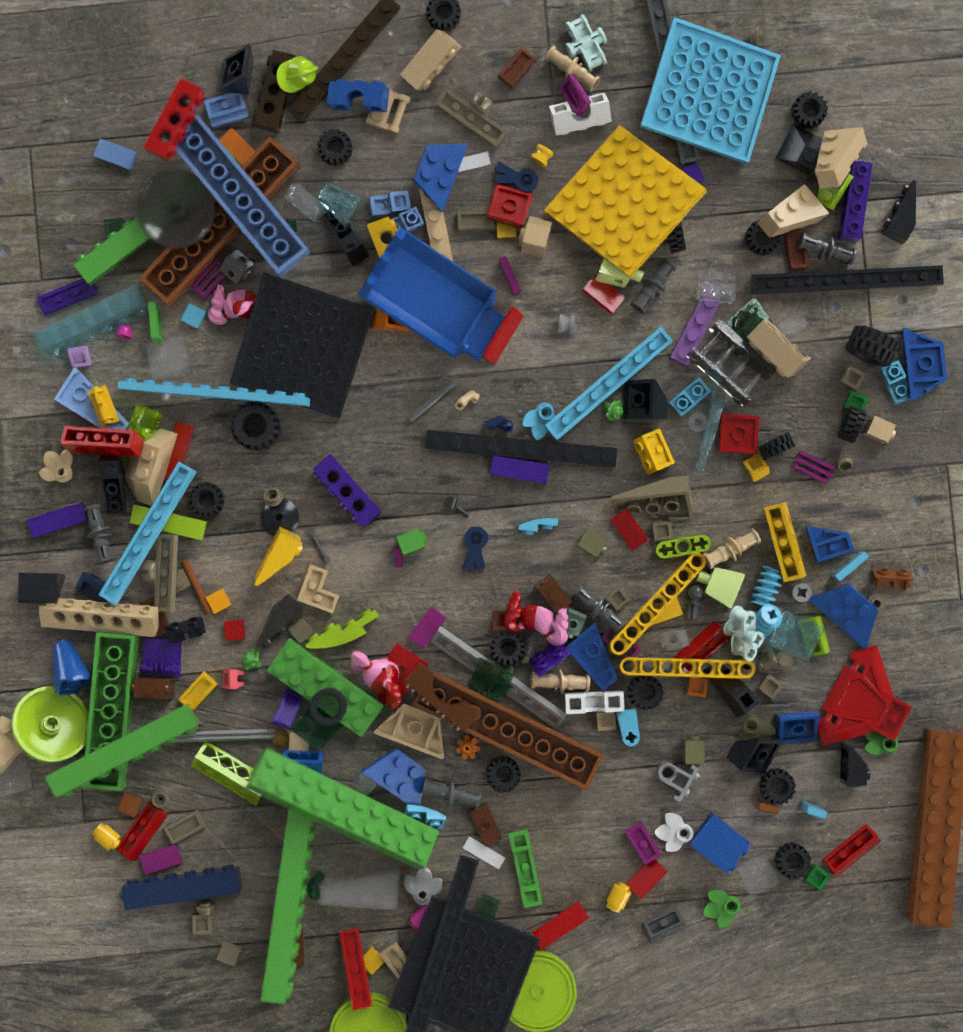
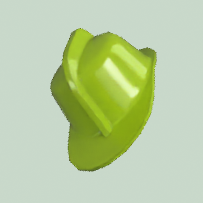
M302 56L290 59L282 63L277 69V83L283 91L288 93L301 90L315 80L318 66H314L310 60Z

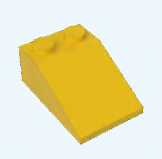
M279 526L254 576V585L259 586L290 563L294 556H299L303 548L300 536Z

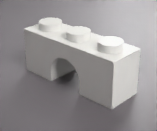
M605 92L588 96L591 104L587 105L586 111H582L584 113L582 116H576L571 111L568 102L549 106L555 134L566 135L572 131L585 130L588 127L602 126L612 122L609 100Z
M622 690L564 693L566 714H582L592 711H624V693Z

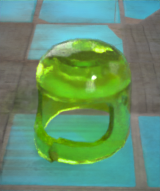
M136 405L129 420L128 428L129 430H135L142 438H150L155 434L163 414Z

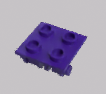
M143 638L142 664H140L142 677L180 678L182 641L168 643L167 639Z
M549 643L547 648L536 653L529 662L539 677H541L571 653L564 644L555 646Z

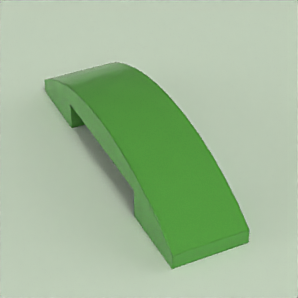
M528 830L510 832L508 834L523 906L528 908L542 905L543 902Z

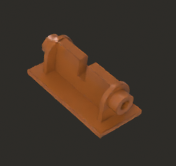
M881 567L871 570L875 577L871 579V585H875L877 588H889L890 582H893L892 588L907 589L911 588V581H914L912 574L906 569L889 570Z

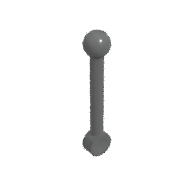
M312 527L308 528L307 533L312 536L323 557V563H329L330 558L325 555L314 534L315 529Z

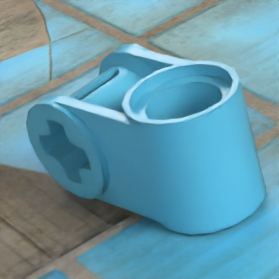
M630 708L624 709L622 712H616L623 742L628 746H635L640 740L636 709ZM629 732L636 735L632 742L629 739H625Z

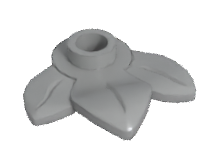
M425 867L419 869L415 877L405 875L404 885L406 891L413 895L414 901L417 904L427 905L431 896L441 891L442 879H433L431 871ZM425 892L426 898L421 899L419 894Z

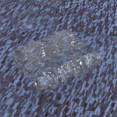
M707 268L706 270H698L697 277L705 278V280H698L696 300L735 303L736 284L728 283V281H736L737 274L729 273V271L725 270L723 272H716ZM711 279H719L722 282H714Z

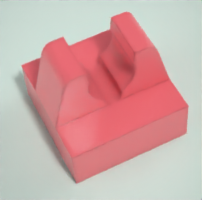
M223 669V688L237 689L243 686L244 682H238L237 677L238 675H244V672L237 669Z

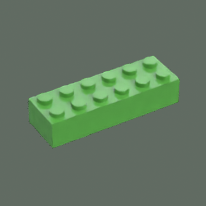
M293 638L288 639L267 669L269 673L309 701L321 689L335 688L339 690L347 701V712L339 722L360 737L364 735L385 705V703ZM332 695L321 697L317 703V707L332 717H335L340 710L339 701Z

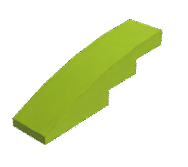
M134 504L129 523L141 525L150 508ZM172 513L162 531L203 540L207 522Z

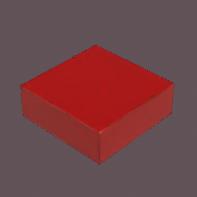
M244 619L224 622L226 641L246 639Z

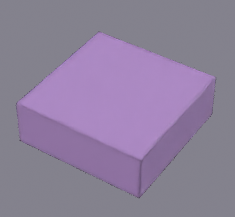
M87 345L68 348L67 352L72 368L92 364Z

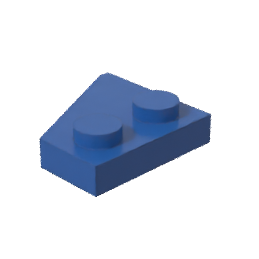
M811 526L805 527L816 562L854 551L848 532Z

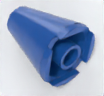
M67 639L57 641L53 646L54 692L57 693L58 691L59 695H70L81 692V687L89 688L92 684V677L73 643Z

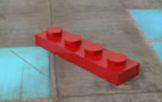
M359 928L340 931L353 1011L373 1007Z

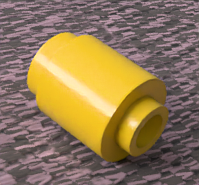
M100 823L92 833V836L95 837L94 840L107 851L111 849L114 851L121 843L119 840L121 836L107 824Z
M622 882L614 884L606 900V907L617 913H620L621 909L624 910L632 893L629 890L630 887Z

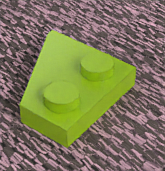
M848 173L840 187L820 189L819 186L817 196L819 202L834 210L854 176Z

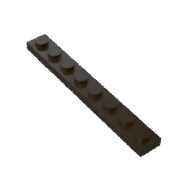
M380 0L319 71L315 80L307 85L290 105L288 111L303 123L328 94L329 81L336 82V80L343 77L401 9L400 5L394 0Z

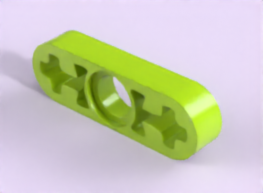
M706 535L662 541L656 545L655 553L659 558L665 559L705 552L710 548L711 541ZM700 538L707 542L704 545V549H701V546H695V551H691L692 544L690 539H693V543L699 542ZM685 541L688 544L686 552L678 550L679 542ZM674 542L676 554H673V550L667 551L665 556L663 553H659V549L662 548L663 544L665 547H672L671 543Z

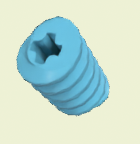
M764 565L762 568L766 572H760V576L764 579L757 580L761 587H754L758 594H752L751 596L755 601H750L760 606L770 604V601H776L772 594H779L775 587H781L782 584L778 582V579H783L780 571Z
M766 604L755 613V632H762L765 639L781 624L782 615L776 606Z

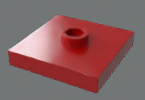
M496 184L486 219L520 229L524 228L533 194Z
M721 413L718 452L756 455L760 416Z
M398 643L395 644L386 658L392 660L398 666L399 678L396 685L402 693L408 696L411 691L406 687L405 679L420 662L426 667L429 663Z

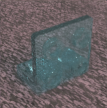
M784 609L782 622L776 627L769 645L809 662L824 627Z

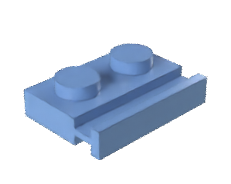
M229 93L204 100L213 129L249 119L242 94Z

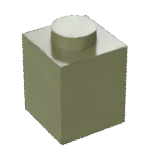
M589 529L585 530L577 543L578 547L594 557L602 556L608 547L605 545L607 542L605 539Z
M688 736V739H683V762L685 764L705 765V741L700 739V736Z

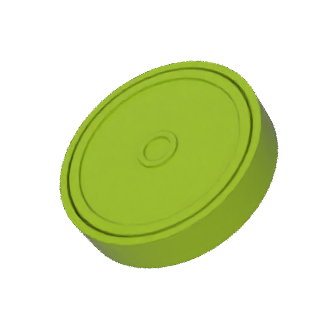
M536 950L510 1020L515 1025L528 1031L544 1032L558 1027L570 1016L576 1003L577 988L574 975L563 959L551 952Z
M370 992L373 1007L353 1011L351 997L348 998L335 1012L330 1032H405L407 1021L404 1013L388 1007L391 1000L389 997Z

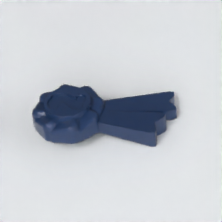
M497 162L498 166L494 170L504 175H495L497 179L496 184H515L520 191L528 193L537 187L538 176L534 170L524 168L517 172L503 163Z
M471 527L465 533V543L470 549L463 570L468 569L471 572L474 560L476 570L480 567L485 568L481 549L488 542V534L482 527Z

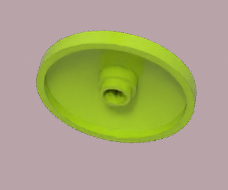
M53 686L37 688L26 694L15 707L11 720L13 738L20 750L36 761L50 764L67 761L74 757L86 744L89 712L82 700L75 694L59 695L58 691L57 693L54 692Z

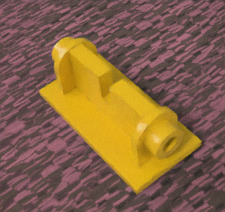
M106 385L91 388L88 394L101 428L118 422L119 418Z

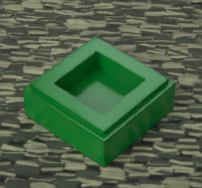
M851 390L843 409L848 410L849 407L854 406L864 410L869 398Z
M813 864L803 880L821 891L831 875Z

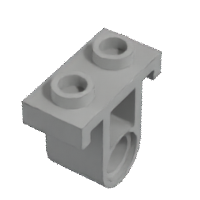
M663 761L657 766V775L663 782L679 790L677 794L673 793L672 797L681 802L682 799L685 800L689 795L690 789L688 788L691 783H695L700 774L698 772L699 768L694 764H689L691 770L688 773L671 762ZM670 767L672 769L670 776H663V769Z

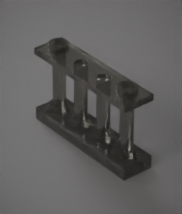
M719 318L709 329L713 335L699 350L694 347L686 356L693 365L698 366L724 389L735 403L744 407L752 399L747 395L761 378L767 380L775 373L776 368L768 363L755 349ZM718 340H721L727 348L714 363H711L704 355ZM732 353H735L741 358V361L726 376L719 370V367ZM749 365L755 371V374L740 389L733 381Z

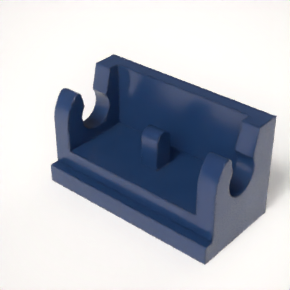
M83 571L75 589L99 602H109L99 595L107 581L88 571Z

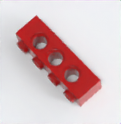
M180 77L143 146L147 152L166 162H169L170 158H174L179 141L185 138L188 124H191L195 119L197 107H200L204 102L205 93L202 88ZM184 100L190 101L187 107H181V103ZM175 117H180V122L173 125L172 120ZM170 134L171 139L168 142H163V137Z
M64 426L60 444L70 453L140 457L144 439L135 430Z

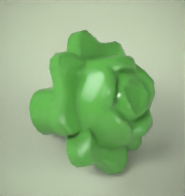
M620 400L613 401L612 404L605 403L603 408L607 411L605 416L608 421L619 419L623 414V405Z
M255 649L252 652L247 651L242 656V668L246 671L253 667L256 669L260 668L261 662L258 661L260 652Z

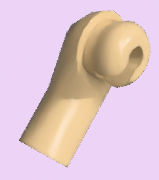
M470 390L455 403V408L463 410L469 401L477 403L480 395Z

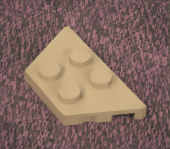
M406 703L402 704L374 731L376 735L437 758H444L440 719Z

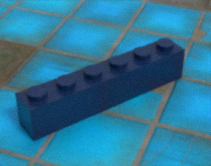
M229 864L217 870L214 867L203 869V872L197 873L195 870L185 871L184 875L169 873L164 878L150 876L146 877L144 881H138V879L127 880V883L121 887L124 910L240 893L242 890L239 866L234 867L233 864Z

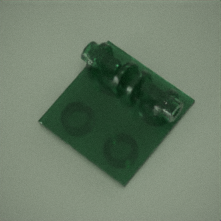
M754 296L725 321V326L732 330L744 349L747 350L751 346L747 336L763 320L767 319L773 325L774 323Z
M479 658L472 679L469 680L467 686L478 693L481 690L480 695L485 691L487 692L486 698L489 696L496 703L498 701L502 703L505 700L514 674Z
M317 707L318 713L321 716L332 718V716ZM308 709L291 726L290 730L310 745L309 749L311 751H319L344 725L340 722L331 726L321 725L311 717L310 710Z

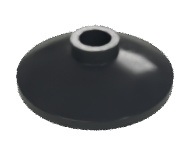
M282 499L281 503L277 506L265 505L261 513V522L264 529L274 536L279 526L293 532L299 523V512L291 501ZM277 514H282L283 519L281 521L276 520Z

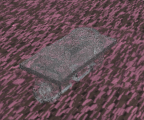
M298 183L294 186L291 185L287 190L288 193L285 198L313 222L326 208Z

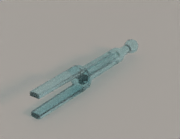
M721 356L709 400L711 408L701 442V454L699 461L695 465L698 472L706 470V459L713 446L722 408L727 405L739 360H735L733 363L724 400L722 401L714 399L725 356Z

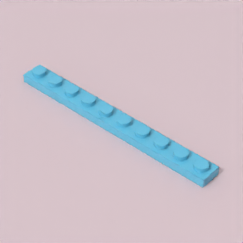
M132 378L118 381V389L124 391L310 407V399L305 397L303 393H293V396H287L286 392L274 391V394H267L266 390L256 389L255 393L248 392L246 388H237V391H230V387L218 386V389H211L210 385H199V388L192 387L193 384L181 383V386H174L173 382L162 381V385L155 384L153 380H144V383H138L137 379Z

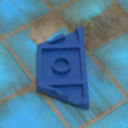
M467 144L427 145L423 152L413 182L418 188L423 190L424 195L428 199L433 201L438 207L437 210L441 213L444 211L466 152Z
M903 328L901 332L909 402L947 381L943 342L930 339L923 334H916L909 331L908 328Z
M848 583L837 589H830L825 593L810 597L809 600L861 647L864 649L867 647L878 608L857 589Z
M392 749L384 757L375 760V763L368 768L361 769L360 772L406 804L421 805L426 769L398 749Z

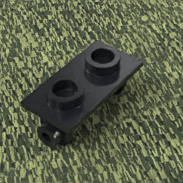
M202 616L192 617L186 621L173 622L164 626L168 643L186 640V633H188L189 639L203 636V633H206Z

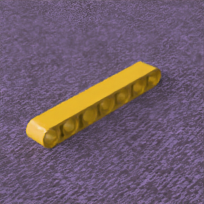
M694 553L689 555L610 640L608 648L612 654H624L704 568L706 559L702 554ZM693 557H697L700 560L698 567L692 565L691 560ZM680 571L686 572L687 579L685 581L679 579ZM667 585H672L674 587V593L672 595H668L666 593L665 589ZM654 599L661 601L662 605L658 610L652 605ZM641 613L648 615L649 619L645 624L641 623L639 619ZM629 627H633L636 632L632 638L626 634V630ZM616 641H620L623 645L622 650L616 652L613 648V644Z
M628 657L620 662V670L626 675L750 678L755 672L754 665L751 662L738 660ZM628 660L634 664V669L630 672H626L623 669V663ZM644 662H652L653 670L651 672H645L642 669ZM664 662L672 664L671 672H663L662 664ZM685 662H689L692 665V670L689 673H684L681 670V666ZM704 663L711 665V671L708 674H704L701 671V666ZM725 663L731 667L730 673L726 675L720 670L721 666ZM743 664H747L750 667V672L747 675H743L740 672V667Z

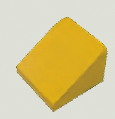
M760 453L743 461V465L753 482L770 473L769 466L763 460Z

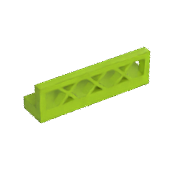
M210 742L203 744L194 757L191 767L256 806L262 796L245 788L253 768ZM207 748L214 753V757L208 758L202 753ZM226 759L230 762L231 767H223L220 760ZM236 770H244L247 777L242 778L238 776Z

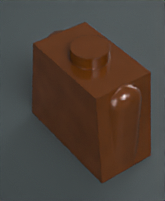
M550 574L534 585L556 615H558L560 609L568 610L572 605V601Z
M136 676L131 684V692L134 693V698L167 699L174 697L175 678Z

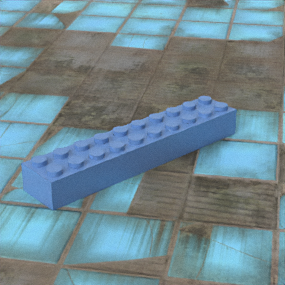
M186 100L181 103V107L189 105ZM196 114L194 121L188 124L186 128L185 138L179 141L176 147L177 152L277 274L283 277L311 254L310 251ZM175 117L172 120V124H178L180 117ZM167 134L165 135V138L169 141L171 139V135Z

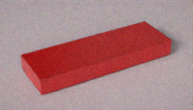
M577 901L530 932V934L541 938L538 946L542 950L588 920L589 916L579 901Z

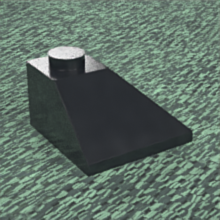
M793 124L775 159L810 175L817 165L823 139Z
M656 379L628 380L623 384V419H667V398Z
M764 737L735 741L726 758L741 771L765 773L783 741L781 739Z
M841 743L840 782L848 787L867 785V780L870 779V769L853 747Z

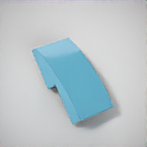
M899 360L891 363L889 367H881L885 384L894 405L908 400L907 376Z
M698 377L669 403L682 417L707 396L711 389Z
M543 518L532 520L519 525L518 530H522V534L533 535V532H538V525H542L541 529L553 530V526H558V519Z
M407 804L404 812L405 815L423 822V824L436 830L442 829L446 821L445 815L423 806Z

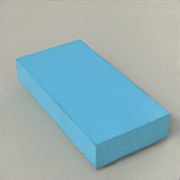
M860 551L832 574V578L835 581L843 580L867 560L869 556L865 551Z
M801 800L799 807L807 814L826 819L827 811L820 806Z

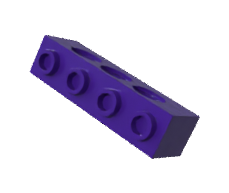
M857 160L853 161L850 166L849 174L854 177L845 190L838 240L857 243L862 239L873 165L871 162Z
M331 454L313 468L316 472L314 474L315 478L320 483L323 481L328 486L326 490L333 498L337 496L341 500L339 505L346 512L349 510L354 515L352 519L358 526L362 524L366 527L382 512ZM332 472H336L339 476L335 483H331L328 478ZM345 486L351 488V494L348 497H343L341 494V490ZM356 501L364 503V508L360 512L354 509Z

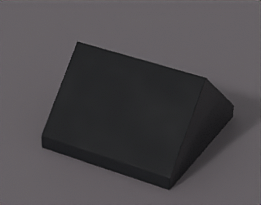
M249 44L224 59L219 91L249 94L254 65L252 48Z
M19 573L18 603L57 604L65 574Z

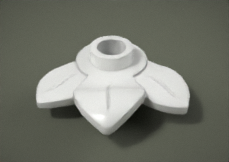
M666 813V824L660 825L655 830L658 838L667 841L665 849L669 852L678 851L683 843H687L693 838L691 826L685 824L681 816L674 813ZM686 830L687 834L685 836H681L680 831Z

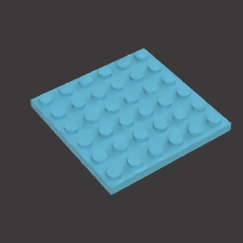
M674 17L640 127L748 164L781 55Z

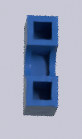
M338 79L336 82L329 81L327 105L332 110L351 111L353 100L362 96L364 97L363 106L369 112H387L390 90L381 81H373L372 83H366L362 80L347 82L342 79Z

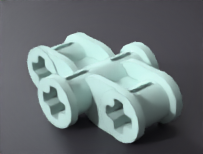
M584 14L572 22H566V28L573 40L572 43L568 42L565 44L571 59L573 60L576 55L580 54L588 72H591L593 68L601 64H607L606 57L599 46L601 43H607L602 28L599 27L597 31L592 32Z
M738 605L731 610L730 619L725 623L723 631L725 635L732 636V654L740 655L750 662L756 657L757 648L763 643L764 635L760 631L755 632L756 614L752 611L747 612Z

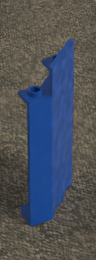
M402 227L397 230L358 293L359 297L454 359H456L459 353L462 355L466 353L476 361H479L505 318L504 315L492 308L496 302L494 297L497 291Z

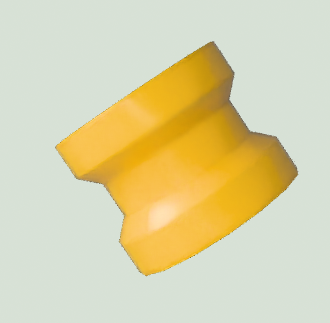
M538 144L535 153L531 154L530 159L545 168L548 165V159L552 158L554 153L544 145Z

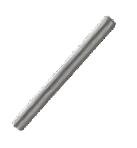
M276 729L194 731L186 736L184 733L178 735V740L172 743L275 740L277 738Z

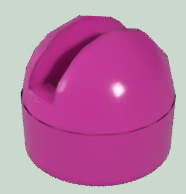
M127 324L120 325L116 336L122 339H131L133 334L131 327Z

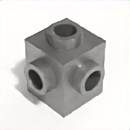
M235 250L225 258L219 270L235 284H238L242 280L246 281L250 278L254 263L240 251Z

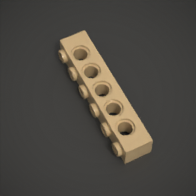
M59 598L57 604L41 603L39 606L41 627L155 637L160 626L158 607L149 605H131L128 603L114 605L111 602Z

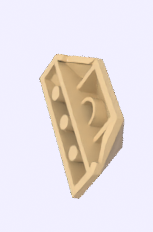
M160 428L142 437L144 443L140 457H130L124 478L138 502L152 506L158 497L177 439V433Z

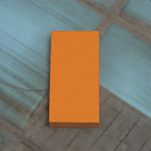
M232 127L219 139L224 148L228 149L241 165L255 152Z

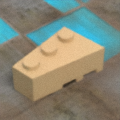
M436 29L400 75L416 90H426L432 83L431 80L443 70L444 66L462 46L445 31Z
M863 127L824 131L815 169L820 189L840 187L851 170V164L853 161H857L859 152L867 146Z
M804 184L768 212L758 222V225L771 238L797 228H804L807 225L818 224L829 212Z
M530 216L526 228H522L520 233L519 247H522L521 253L543 258L552 221Z
M767 319L763 320L747 336L750 340L749 344L754 349H759L763 353V358L768 363H773L777 367L776 371L781 376L789 378L796 375L812 358L808 355L804 357L797 350L798 346L795 343L791 344L784 337L785 335Z
M2 715L0 717V774L22 752L13 738L11 720Z

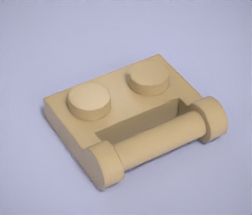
M390 91L387 112H369L366 124L398 134L401 118L411 98L407 95ZM394 101H399L392 124H387Z

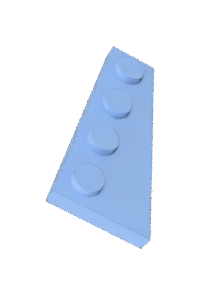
M74 367L54 400L101 428L88 394L94 386ZM116 410L119 421L103 427L127 430L130 423Z

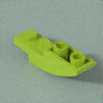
M369 608L360 614L362 618L355 622L352 619L344 624L345 629L340 624L334 625L332 623L324 628L325 632L320 636L316 633L308 638L309 643L305 646L307 648L319 649L348 643L366 634L367 631L364 625L380 615L376 609L371 611Z

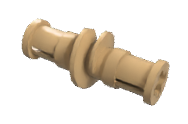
M552 46L546 54L545 61L552 62L558 69L566 72L565 79L569 74H573L579 83L588 88L589 92L594 91L601 78L599 76L595 77L588 72L586 68L582 67V63L578 65V57L571 60L569 56L558 51L556 46Z
M751 529L749 533L739 536L735 540L727 537L724 546H720L708 554L704 553L703 556L706 559L707 567L713 569L715 565L728 560L730 557L736 561V554L741 556L742 552L746 551L749 547L761 544V538L755 529Z
M558 669L555 675L547 673L539 677L535 671H532L530 687L531 689L535 687L553 688L554 692L559 688L561 694L564 693L565 689L589 692L590 675H563L562 670Z

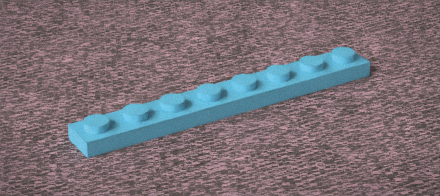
M659 327L544 425L545 428L558 440L672 343L673 340L662 327Z
M181 462L177 463L100 591L99 595L114 605L118 604L197 473L196 471Z

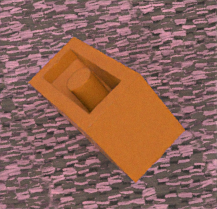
M378 308L375 309L370 323L371 329L412 332Z

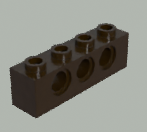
M273 50L272 56H268L267 67L269 68L267 74L263 75L262 85H264L263 92H260L258 95L259 108L258 111L255 110L253 122H255L257 129L280 133L289 93L279 87L274 73L282 63L295 58L296 56L293 54ZM278 88L279 92L276 95H271V89ZM272 106L274 111L270 114L265 113L266 108Z

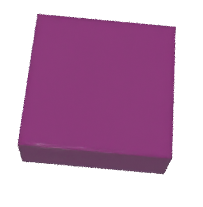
M394 548L395 568L404 566L401 548Z

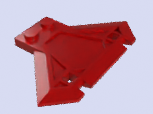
M877 645L851 652L849 659L853 660L851 667L846 665L843 667L822 707L827 712L823 718L819 716L818 733L822 746L872 732H878L895 741L912 706L894 697ZM860 665L865 667L862 674L857 672ZM833 715L838 717L835 724L830 722Z

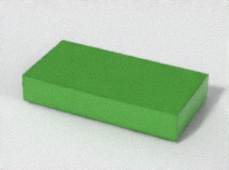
M155 301L148 302L151 339L156 345L162 344L160 308Z

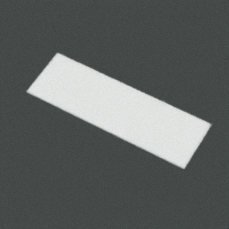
M488 151L463 157L458 172L490 165Z
M470 836L463 846V849L497 869L501 867L505 860V857L485 847V845Z

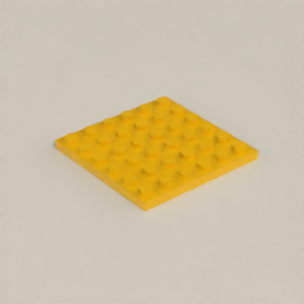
M619 125L544 211L628 278H631L707 191L706 188Z

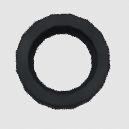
M335 688L319 690L310 701L309 710L311 717L321 725L331 726L337 724L347 712L345 696ZM332 695L339 701L340 710L335 717L325 718L318 713L317 703L321 697Z

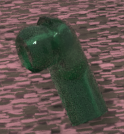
M320 870L308 881V896L313 900L320 899L319 884L326 878V875Z

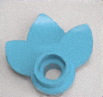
M540 403L535 410L528 411L523 418L522 425L531 427L532 435L536 440L541 439L548 432L544 425L554 417L552 405ZM546 409V415L543 416L541 411Z

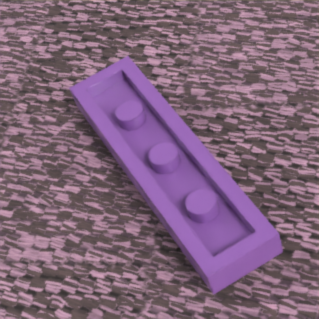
M707 290L704 291L670 357L672 360L686 367L688 366L722 300L721 297Z

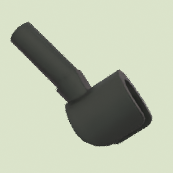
M448 496L446 505L467 518L469 513L456 505L458 499Z

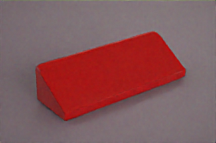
M513 306L508 311L482 355L483 359L492 364H496L523 319V315Z
M176 421L173 432L178 435L164 478L168 479L178 462L184 464L194 432V426Z
M713 621L672 659L706 660L727 642L730 637L724 634L723 628L717 622ZM685 662L682 664L681 670L684 673H689L692 670V665L689 662Z
M149 801L116 849L126 859L136 861L168 814Z
M866 823L822 860L832 873L838 877L880 843L881 840Z

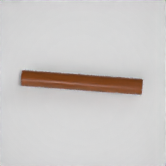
M188 559L182 561L181 565L205 614L211 612L212 609L205 598L206 596Z

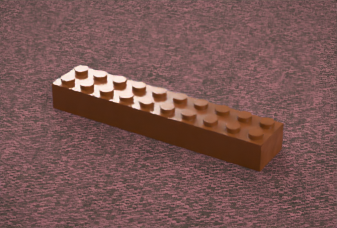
M269 136L241 168L267 200L270 201L298 171L300 166L290 154ZM213 197L139 279L170 307H173L242 230L216 198Z
M429 669L435 674L433 688L436 695L442 701L454 704L466 700L480 712L466 732L585 790L588 789L604 756L602 752ZM419 693L417 694L412 704L413 706L447 723L452 722L447 717L444 719L435 712L437 708L432 704L430 706L426 705L420 699L422 696Z
M925 728L907 920L915 925L952 928L963 814V732Z

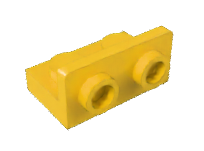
M660 428L633 440L635 450L639 454L642 466L648 475L675 464Z

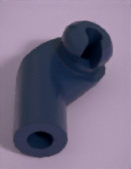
M497 416L485 421L488 430L495 427L507 433L513 430L511 420L503 416Z

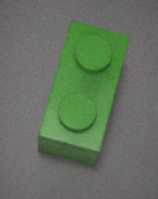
M415 529L396 537L403 555L425 548V543L428 542L425 532H420V529Z

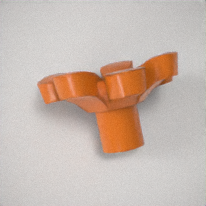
M469 734L464 735V740H457V744L460 747L456 748V753H462L461 758L463 760H466L468 756L471 759H475V752L481 751V747L476 745L478 739L474 737L471 740Z

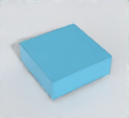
M189 303L181 321L199 329L207 312Z

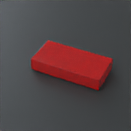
M627 508L610 519L632 551L649 540Z

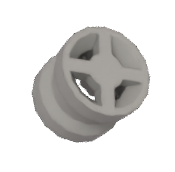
M564 314L559 315L558 333L568 332V334L573 335L575 315L569 317Z
M796 583L790 589L791 598L797 602L808 601L812 595L811 588L805 583Z

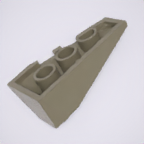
M689 476L669 477L614 495L611 498L615 513H620L627 508L631 515L636 516L641 513L649 514L651 518L664 516L668 517V520L674 521L694 519Z

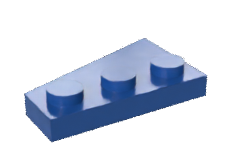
M594 622L569 643L566 648L601 690L604 691L618 677Z

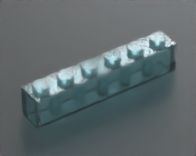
M136 284L32 333L41 354L53 357L58 355L61 349L75 347L78 341L90 340L94 337V334L100 331L101 333L107 332L112 329L111 326L117 323L121 325L128 322V318L134 315L137 317L145 314L148 309V302L141 288Z

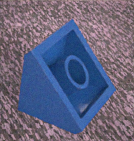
M810 710L775 714L777 739H781L783 743L814 741L817 739L818 712Z

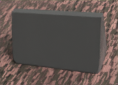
M678 907L643 922L652 943L687 928Z

